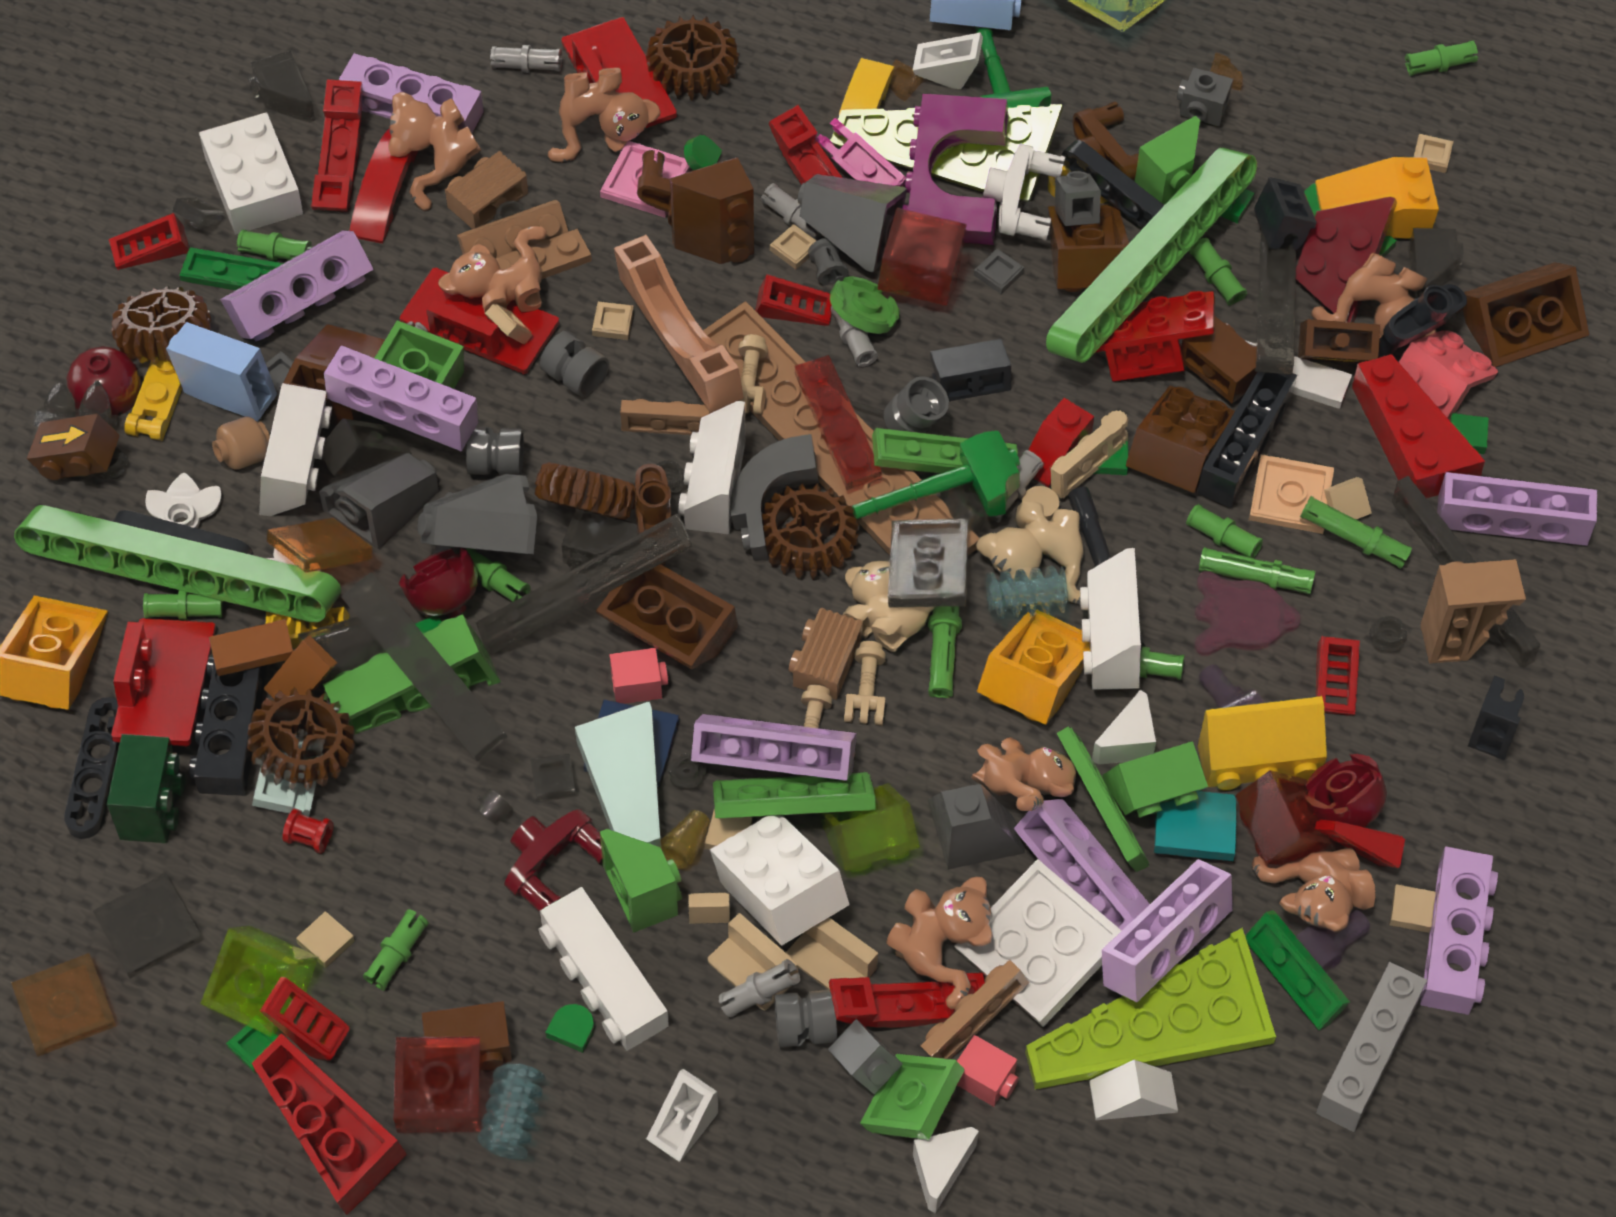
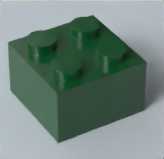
M121 735L107 806L120 840L167 844L169 831L177 829L179 811L178 807L174 806L176 796L184 794L186 778L185 773L180 772L179 754L174 753L169 737Z

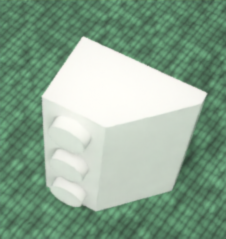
M282 383L261 474L259 515L272 516L305 505L308 490L315 491L319 469L313 468L315 459L322 460L325 447V438L320 437L321 429H329L332 407L326 406L327 391Z
M736 401L702 417L699 432H692L690 454H694L693 463H686L684 484L689 485L687 494H680L678 515L684 516L685 529L722 534L730 533L732 522L731 496L741 471L745 448V402Z
M1127 548L1088 571L1087 587H1080L1081 610H1088L1089 618L1082 619V642H1090V651H1083L1084 675H1092V690L1139 688L1141 642L1135 548Z

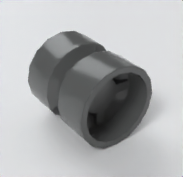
M562 331L546 346L540 359V369L558 382L563 381V384L568 389L584 398L604 381L609 369V360L592 347H586L582 340L569 331Z
M925 376L914 378L887 404L884 410V420L887 428L926 433L947 412L949 405L947 393L942 385L932 378Z
M475 427L467 441L466 461L468 475L489 476L492 470H497L500 476L504 474L522 475L524 458L523 429L502 428L497 434L493 432L491 427Z
M830 990L810 991L806 998H801L798 993L774 995L779 1048L802 1046L805 1039H810L813 1044L834 1043L837 1040L836 1015Z

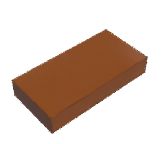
M286 619L209 637L218 676L285 661L293 653Z
M308 636L302 640L264 687V690L273 698H275V694L279 690L289 697L290 690L294 687L298 690L299 695H305L310 687L314 692L337 662L311 636Z

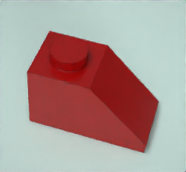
M1066 398L1061 400L1042 422L1028 451L1036 454L1041 459V462L1044 463L1043 468L1033 477L1035 480L1050 488L1052 465L1059 457L1065 456L1073 450L1084 436L1092 434L1094 415Z

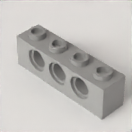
M1389 962L1322 1095L1316 1114L1352 1132L1355 1131L1420 1000L1427 979Z

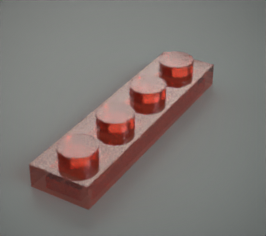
M827 355L794 366L795 376L846 490L881 480L882 471L879 466L874 464V453L830 356Z

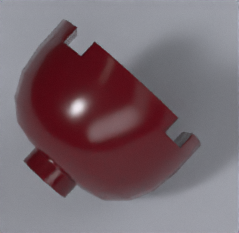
M105 346L90 348L79 354L72 362L66 377L69 399L75 409L83 415L99 414L103 419H109L111 415H117L120 412L123 414L129 411L134 406L142 386L139 370L134 362L125 353Z
M460 547L459 554H455L452 548L433 554L413 566L416 574L409 580L406 574L400 578L398 584L411 605L423 615L434 617L446 615L447 618H454L462 614L467 609L466 603L473 598L478 586V573L468 551Z
M1349 754L1352 759L1350 761L1340 763L1335 758L1316 769L1307 780L1306 788L1308 794L1305 795V798L1318 820L1338 821L1366 827L1383 811L1387 798V789L1377 762L1370 756Z

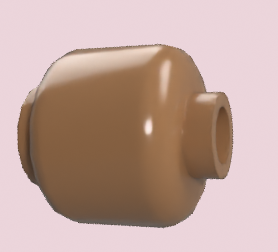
M246 416L218 427L216 440L213 441L212 447L219 462L224 461L231 469L239 470L265 460L270 435L262 422H256L255 419Z

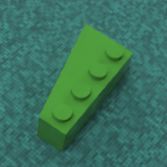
M462 614L456 618L444 620L438 627L422 635L407 639L401 646L387 653L373 656L367 663L353 670L339 673L333 680L323 684L331 704L339 701L340 709L337 713H349V725L354 726L355 734L399 719L401 717L400 711L407 709L411 712L422 711L433 707V703L438 697L454 694L458 698L471 693L469 686L487 681L488 686H491L501 681L484 643Z

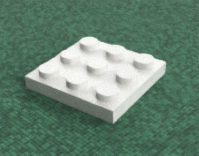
M1037 859L990 908L991 919L989 926L993 933L991 943L982 947L973 946L968 942L957 943L955 948L986 977L995 967L1004 965L1007 961L1011 960L1030 982L1012 1000L1044 1027L1102 966V949L1121 930Z

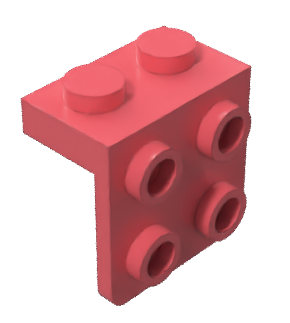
M1442 330L1412 341L1399 363L1445 416L1450 418L1451 414L1457 411L1470 388L1494 379L1498 370L1491 365L1492 362L1487 356L1474 352L1463 344L1464 341L1458 334Z

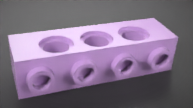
M354 53L339 80L362 81V111L391 119L393 112L392 96L399 92H405L412 95L415 100L428 103L437 116H442L440 113L442 103L452 98L464 118V121L457 126L459 130L468 126L470 131L473 132L484 112L482 94L479 90L470 86H462L445 81L437 76L418 73L406 67L388 64L373 57H365Z
M341 231L220 300L239 335L242 338H254L255 341H259L274 332L273 326L285 321L288 324L304 316L305 312L303 309L314 303L316 306H320L336 297L334 292L343 286L346 289H350L366 280L364 275L372 271L373 267L354 231ZM328 261L333 262L335 266V274L330 280L323 273L324 265ZM298 278H301L305 284V291L300 297H297L293 292V283ZM270 295L275 305L273 311L267 315L262 309V301L266 296Z
M342 345L324 372L327 399L459 451L463 450L478 424L476 397Z
M1446 472L1438 495L1437 528L1587 546L1597 522V490Z
M702 714L694 724L691 761L848 780L853 772L857 733Z
M1063 799L1044 801L1040 808L1028 811L1014 827L1017 834L1045 866L1121 931L1150 905Z
M1450 847L1444 848L1438 866L1432 927L1429 934L1424 978L1427 979V982L1422 992L1420 1003L1422 1006L1469 1015L1474 1002L1481 1003L1485 979L1478 978L1479 967H1485L1489 953V943L1483 942L1484 930L1489 931L1491 928L1494 911L1493 907L1487 906L1488 895L1494 896L1498 879V872L1491 871L1492 855ZM1458 893H1466L1472 897V900L1464 899ZM1453 928H1461L1468 933V935H1460L1453 930ZM1448 964H1458L1464 971H1455Z
M1199 859L1194 862L1102 949L1104 986L1138 1002L1232 911L1231 874Z

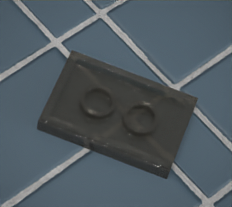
M968 519L892 521L888 583L889 608L966 606Z

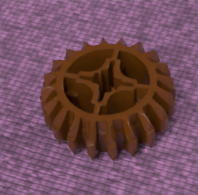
M692 15L690 20H684L679 16L677 23L667 20L664 28H656L655 36L650 37L646 51L647 69L649 72H653L654 81L660 80L666 93L674 89L677 99L683 92L688 93L691 101L695 93L699 92L706 99L709 89L718 94L721 89L720 85L728 87L730 78H735L737 63H739L737 43L735 38L731 37L729 29H722L719 21L710 24L707 16L703 20H696L694 15ZM694 52V54H693V60H690V59H691V53Z
M166 286L160 290L153 288L149 292L140 291L136 297H127V303L119 304L118 310L112 313L113 328H111L119 350L127 354L130 359L138 358L140 363L152 360L156 364L161 360L170 362L171 359L166 348L171 338L180 331L186 322L210 330V322L212 320L210 311L207 310V305L202 296L196 295L193 290L184 291L183 287L173 290Z
M551 462L542 464L540 472L537 473L534 494L538 499L620 520L629 518L631 510L634 509L635 486L630 482Z
M801 483L798 491H793L787 486L786 490H784V496L774 493L772 503H765L762 514L765 543L771 566L774 567L781 564L783 575L793 568L795 569L797 579L803 575V571H810L809 575L813 580L817 576V570L819 569L827 576L832 571V565L841 569L844 565V559H851L853 548L858 543V521L854 518L852 506H846L844 495L834 498L835 493L832 487L825 492H821L818 483L813 487V490L806 489L805 485ZM793 516V521L787 523L786 528L778 530L786 519ZM838 530L837 534L823 545L822 540L829 537L830 532Z
M294 687L290 690L289 697L279 690L275 694L274 701L266 698L262 702L261 709H256L253 713V722L249 724L247 732L250 737L247 743L248 751L253 752V765H262V776L275 774L274 782L276 786L283 779L289 781L291 791L296 788L297 783H303L305 789L309 791L312 788L313 781L324 787L328 782V777L336 780L340 776L341 768L348 766L350 761L349 755L353 753L355 746L352 740L355 731L353 729L354 726L349 725V713H337L340 709L339 701L328 704L326 692L319 698L313 697L311 687L306 691L305 695H299L298 690ZM303 729V738L305 740H303L302 748L299 749V739L297 737H299L300 731ZM311 756H319V757L314 758V759H308V760H306L307 758H309V757H311Z

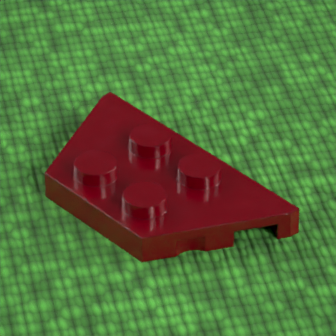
M1385 197L1316 212L1315 219L1317 224L1314 229L1311 228L1293 277L1332 313H1335L1337 310L1338 299L1345 290L1348 279L1358 269L1363 267L1371 253L1374 252L1379 255L1397 205L1396 199L1394 197ZM1362 301L1353 302L1347 322H1355Z

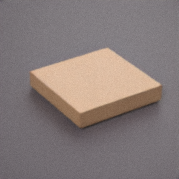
M1261 454L1249 520L1323 534L1324 528L1305 518H1301L1300 515L1310 496L1328 505L1324 489L1332 485L1334 468Z

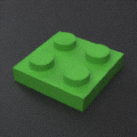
M896 1054L895 1056L903 1065L875 1093L860 1124L872 1133L929 1140L965 1069L953 1059Z

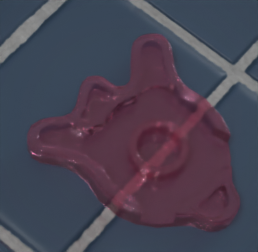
M1203 571L1199 574L1197 587L1203 594L1204 599L1197 605L1195 617L1197 620L1207 622L1211 626L1195 640L1194 648L1199 655L1210 656L1224 648H1236L1244 651L1265 649L1269 643L1278 637L1281 638L1285 633L1293 632L1299 627V612L1288 605L1268 585L1250 580L1229 581L1220 578L1210 571Z

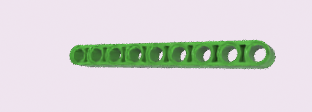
M1223 147L1218 148L1052 325L1046 339L1048 352L1080 363L1086 362L1248 187L1256 174V158L1251 154Z
M46 505L36 506L14 532V538L18 546L30 554L308 622L322 621L341 594V587L338 581L333 576L324 572Z

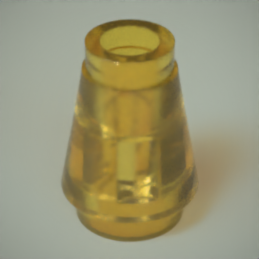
M698 810L690 811L682 821L661 839V850L666 860L673 859L678 869H683L696 860L707 828L710 826V820L703 812Z

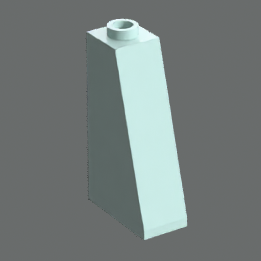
M646 702L576 726L577 745L610 830L661 848L654 731L650 703Z

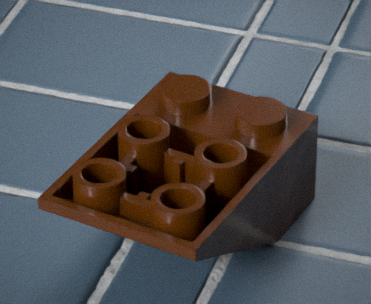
M327 324L295 358L283 383L326 391L324 372L341 345L375 358L385 339ZM326 394V406L332 407L330 424L356 431L364 413L329 400Z
M1169 385L1137 427L1125 466L1195 493L1199 487L1202 468L1235 410L1228 408L1221 401L1207 400L1196 396L1187 388Z

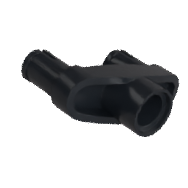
M1453 284L1428 286L1420 297L1398 311L1384 326L1383 335L1379 338L1378 358L1391 354L1394 356L1400 347L1406 346L1408 343L1421 338L1435 329L1439 330L1441 327H1444L1449 320L1457 316L1466 306L1467 297L1465 293Z

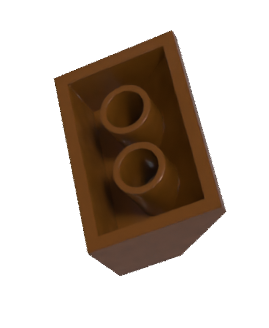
M738 157L670 178L672 241L675 249L718 264L730 261L734 263L742 262L749 255L754 254V188Z
M1554 262L1464 292L1467 297V304L1463 308L1465 323L1494 367L1590 335L1576 266Z
M640 552L596 610L599 616L690 669H694L716 657L738 628L735 606Z

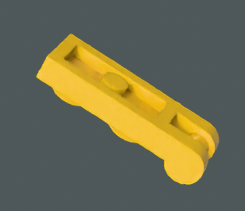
M151 360L132 412L126 418V435L138 436L141 433L150 435L151 439L163 441L182 391L181 383L171 360L170 362L161 360L156 364ZM145 416H152L154 418L152 421L146 420Z

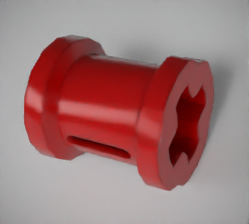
M294 808L289 813L284 825L283 842L291 844L296 841L314 847L315 852L322 854L333 834L334 822L327 818L321 821L305 816L302 810Z

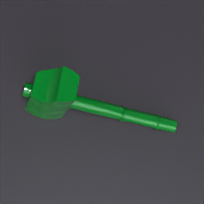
M975 26L976 32L981 33L983 36L981 48L985 58L984 64L987 66L988 77L994 93L980 97L1007 99L1008 108H1017L1019 105L1050 107L1052 95L1048 86L1010 91L1005 71L1000 62L1001 58L997 54L992 38V30L986 27Z
M999 431L977 434L960 443V460L963 466L852 505L854 516L856 519L874 513L878 514L880 511L912 500L917 501L918 498L935 495L972 482L988 516L1006 514L1007 500L1020 487V472L1017 466H1020L1019 457L1015 449L1008 450Z

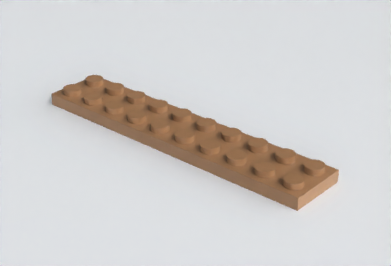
M746 301L703 330L711 340L725 347L739 367L740 379L744 367V356L738 352L739 343L743 341L744 336L749 334L759 335L765 339V344L768 346L767 356L759 359L755 386L764 387L766 391L763 414L754 413V400H751L749 410L779 441L795 436L812 435L819 483L826 490L832 487L835 493L834 498L844 495L846 506H852L869 500L871 497L875 498L910 486V483L913 485L922 481L913 470L875 466L872 441L874 431ZM936 494L918 498L917 501L912 500L880 511L878 514L874 513L857 519L858 523L897 563L910 562L913 564L914 572L912 579L922 589L977 550L976 544L980 539Z

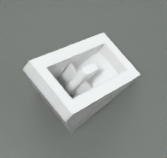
M975 33L918 44L913 72L915 75L944 86L962 89L978 64L983 40L982 34Z
M1140 690L1095 742L1092 760L1095 763L1127 762L1154 753L1156 739L1148 697L1145 692Z
M1132 1060L1089 1081L1095 1120L1178 1112L1172 1074L1169 1071Z
M680 1070L646 1139L680 1162L718 1114L717 1091L686 1070Z
M969 1127L934 1135L929 1140H914L913 1158L927 1207L930 1211L937 1212L976 1148L979 1131L975 1128Z

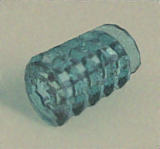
M1053 566L1046 567L1044 577L1038 567L1031 569L1029 578L1023 569H1018L1015 572L1014 580L1007 570L1001 572L999 581L993 572L986 573L985 587L988 610L991 613V610L995 609L1000 620L1005 618L1007 608H1011L1015 618H1019L1022 606H1026L1030 617L1035 616L1037 605H1041L1045 615H1049L1052 603H1056L1060 613H1065L1068 592L1066 575L1062 566L1059 575Z
M505 1064L497 1067L493 1073L494 1083L489 1089L491 1097L485 1105L487 1113L482 1117L483 1128L478 1133V1142L491 1153L509 1159L522 1160L526 1159L529 1153L528 1150L518 1144H529L532 1141V1135L522 1129H531L536 1124L535 1119L527 1114L537 1113L540 1108L539 1104L530 1098H540L543 1095V1089L534 1083L546 1081V1077L539 1070L524 1064Z

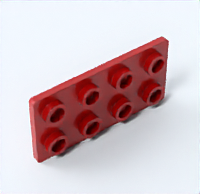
M623 17L561 38L562 46L577 73H587L589 84L596 83L599 80V70L620 68L622 83L615 90L616 92H633L640 98L649 99L659 106L660 116L653 122L648 123L646 128L677 117V110L662 87L660 80L654 81L653 72L648 71L646 56Z
M436 267L432 268L400 315V321L406 324L413 321L414 326L416 322H419L427 328L429 333L462 345L466 351L522 374L528 373L558 327L559 318L539 309L521 312L516 301H511L507 306V310L511 311L532 334L530 339L525 344H522L507 336L492 320L487 319L482 304L483 297L469 299L461 295L452 296L441 290L438 284L439 279L448 274V272Z
M1192 291L1184 296L1171 298L1160 296L1146 302H1141L1096 351L1106 352L1112 382L1184 371L1185 363L1180 339L1214 333V292Z
M146 618L140 619L139 622H127L113 680L118 704L111 733L114 742H120L122 734L169 737L172 745L189 746L191 744L207 673L208 658L212 650L209 637L215 636V623Z

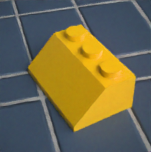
M1322 696L1206 710L1198 742V752L1208 787L1218 786L1221 790H1231L1237 788L1242 783L1250 782L1266 786L1276 783L1279 779L1295 777L1298 781H1307L1316 769L1325 764L1327 758L1324 702Z

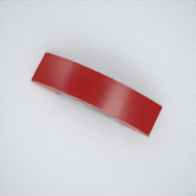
M327 79L323 107L325 121L318 175L315 174L312 210L348 211L359 151L362 81Z
M799 105L770 120L769 126L774 138L801 185L816 174L842 178L815 139L818 132Z
M390 128L380 139L370 159L358 193L349 230L354 231L357 239L381 244L385 240L393 219L392 209L410 162L414 163L418 151H411L406 156H391L388 149L392 138Z
M966 973L971 984L968 994H974L985 984L983 973ZM869 977L834 978L828 982L836 1019L845 1023L852 1024L857 1019L864 1026L916 1027L945 1022L956 1012L955 1009H950L946 1005L947 997L955 989L954 984L949 982L871 984Z

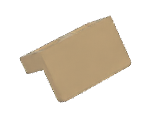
M740 913L728 923L729 938L708 957V963L735 987L746 982L747 976L755 972L762 974L781 964L786 959L791 960L798 969L796 961ZM798 970L791 972L790 975L798 973ZM790 987L776 994H784ZM772 995L770 1002L764 1005L757 1003L756 1005L761 1010H767L774 1003V995Z
M827 918L805 931L786 952L798 963L799 969L828 990H830L828 983L830 979L870 978L877 970L878 952L831 918Z

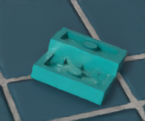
M1199 791L1197 792L1199 799L1193 802L1176 806L1175 801L1171 800L1160 804L1162 811L1155 813L1154 853L1226 861L1234 860L1236 844V795Z

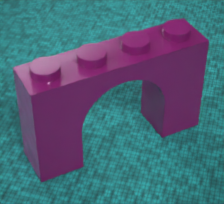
M922 94L921 106H915L914 127H918L917 139H911L909 156L910 160H914L913 172H907L905 182L907 193H910L909 205H903L901 214V225L906 226L909 238L994 245L998 213L995 199L951 195L941 190L933 182L931 176L936 160L943 152L953 146L965 143L1006 145L1009 120L1007 99Z

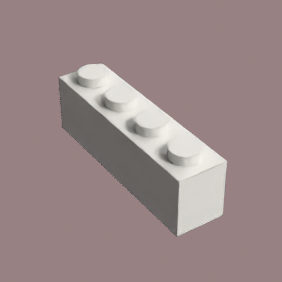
M582 887L540 910L542 927L538 928L542 940L549 949L554 947L558 949L562 955V958L559 959L562 969L570 980L575 978L579 980L584 988L580 991L583 1000L592 1012L597 1009L600 1011L605 1019L602 1022V1026L613 1043L620 1041L626 1051L669 1027L667 1009Z

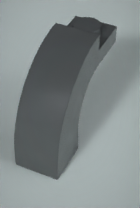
M811 434L786 438L767 446L745 465L736 480L731 496V518L734 529L741 530L744 550L751 549L754 561L769 560L762 521L765 503H771L774 493L780 494L786 490L787 486L792 488L800 486L801 483L804 485L819 483Z

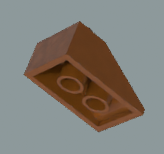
M1100 205V223L1065 226L1055 211V206L1047 207L1048 218H1051L1049 231L1053 273L1057 289L1078 292L1088 288L1129 244L1119 209L1114 205Z

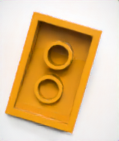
M1391 157L1315 181L1320 210L1385 197H1394L1397 205L1386 236L1429 239L1439 208L1427 158Z
M34 595L0 646V696L9 697L16 701L23 700L43 704L50 708L69 710L80 692L108 615V610Z
M1032 607L989 654L977 692L988 697L996 704L1005 705L1022 713L1029 720L1039 721L1046 725L1060 709L1084 668L1083 651H1090V642H1082V630Z

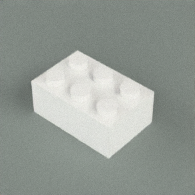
M267 112L199 132L206 162L235 235L239 234L242 229L250 231L303 214L298 187Z
M782 815L766 816L710 849L722 885L781 946L849 906L839 869Z

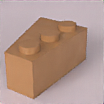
M1516 559L1477 563L1456 561L1446 565H1439L1420 624L1429 664L1468 661L1490 638L1489 629L1495 623L1502 625L1508 619L1506 611L1513 604L1520 606L1526 600Z

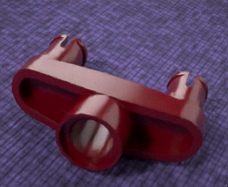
M581 809L567 813L548 827L535 816L528 818L515 831L510 840L511 844L522 854L507 875L504 886L515 896L521 895L540 912V910L561 899L559 895H556L537 878L538 873L546 866L544 862L552 854L556 856L569 843L574 844L576 842L601 865L603 860L600 831L592 825V819Z

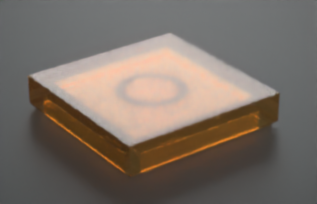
M334 517L267 530V542L305 573L372 559V546Z
M90 953L11 982L37 1057L116 1027Z

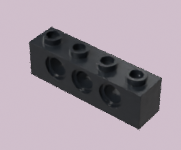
M1263 361L1202 468L1198 494L1232 508L1292 400L1297 379L1296 374Z
M209 655L207 674L211 678L210 686L203 689L201 698L202 711H205L204 720L197 723L195 731L196 745H199L198 754L191 757L189 765V777L191 780H195L199 793L246 796L253 754L247 748L248 739L250 738L247 734L248 726L253 722V713L256 709L261 708L268 665L218 676L213 655ZM233 682H240V683H239L238 685H236V686H232V687H229V686H228L229 684H231V683H233ZM226 716H234L230 720H221ZM220 750H229L225 754L216 755V753Z

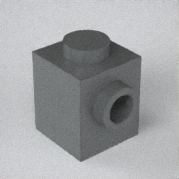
M1081 171L1069 172L1067 176H1056L1055 211L1065 226L1100 223L1101 190L1092 176Z
M857 1019L828 1048L843 1067L873 1094L903 1065L890 1049Z

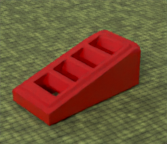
M175 213L109 239L115 266L118 270L187 254L189 251L184 226ZM172 234L173 237L168 239L167 235ZM153 238H159V243L154 244ZM144 241L145 248L140 250L138 242ZM130 244L132 254L126 256L124 245Z
M767 274L759 288L755 311L762 318L829 326L832 304L829 300L830 293ZM770 296H777L776 301L770 299ZM785 297L792 298L791 305L784 303ZM800 299L806 300L805 309L799 308ZM814 301L821 302L820 311L825 302L823 315L820 312L819 314L812 312Z
M1321 636L1317 643L1316 697L1322 696L1324 713L1355 715L1360 640ZM1328 655L1347 657V662L1328 660ZM1327 669L1347 670V676L1327 674ZM1326 683L1347 684V690L1327 688ZM1326 695L1347 698V705L1325 702Z
M1316 821V830L1347 848L1352 847L1355 853L1374 864L1391 868L1400 867L1405 844L1403 836L1338 821Z
M280 977L260 1009V1012L308 1056L315 1059H332L350 1029L341 1018L286 977ZM290 997L292 1001L285 1013H280L285 1002ZM302 1008V1009H303L302 1013L300 1014V1016H299V1018L297 1019L296 1023H294V1022H293L294 1019L296 1018L297 1014L299 1013L300 1009ZM315 1020L314 1025L310 1029L309 1033H307L306 1031L308 1030L312 1021Z

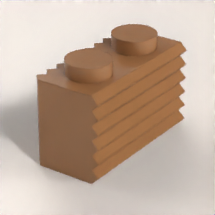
M498 151L490 158H481L476 163L474 169L465 176H457L451 180L447 189H445L447 207L472 229L483 226L528 194L527 175L524 171H521L520 167H517L515 163L507 159L506 155Z
M824 608L819 609L815 620L808 619L802 634V641H805L802 651H794L789 664V672L793 673V687L807 691L809 685H821L830 690L832 699L837 700L854 660L855 650L859 648L862 641L863 622L860 619L855 620L853 617L848 618L846 615H840L838 612L826 611Z

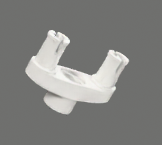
M1020 143L1014 153L1008 171L994 167L989 168L983 198H994L995 201L1000 202L998 223L1000 233L1011 236L1017 233L1046 241L1051 218L1020 212L1021 208H1017L1025 174L1031 171L1053 177L1061 176L1065 156L1034 150V146Z

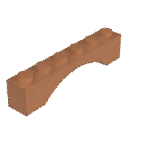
M644 235L615 247L614 252L620 280L710 413L744 399L739 367L725 347L711 340L695 321L677 291L661 255L648 236Z

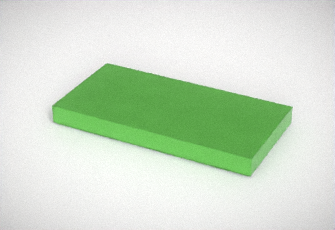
M868 772L851 773L848 780L815 776L717 780L713 782L715 819L876 810L875 794Z

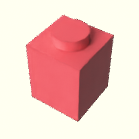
M656 648L610 654L611 675L616 702L627 704L662 699L661 685H668L666 663L658 662Z
M976 1035L972 1037L957 1060L965 1069L957 1086L993 1107L1001 1096L1008 1099L1018 1083L1019 1077L1015 1075L1017 1059Z

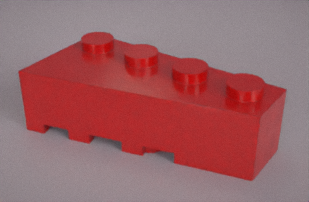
M1392 354L1358 363L1352 389L1409 503L1439 495L1446 472L1481 476L1485 460Z
M282 1033L251 1063L326 1183L334 1199L346 1215L407 1155L393 1135Z

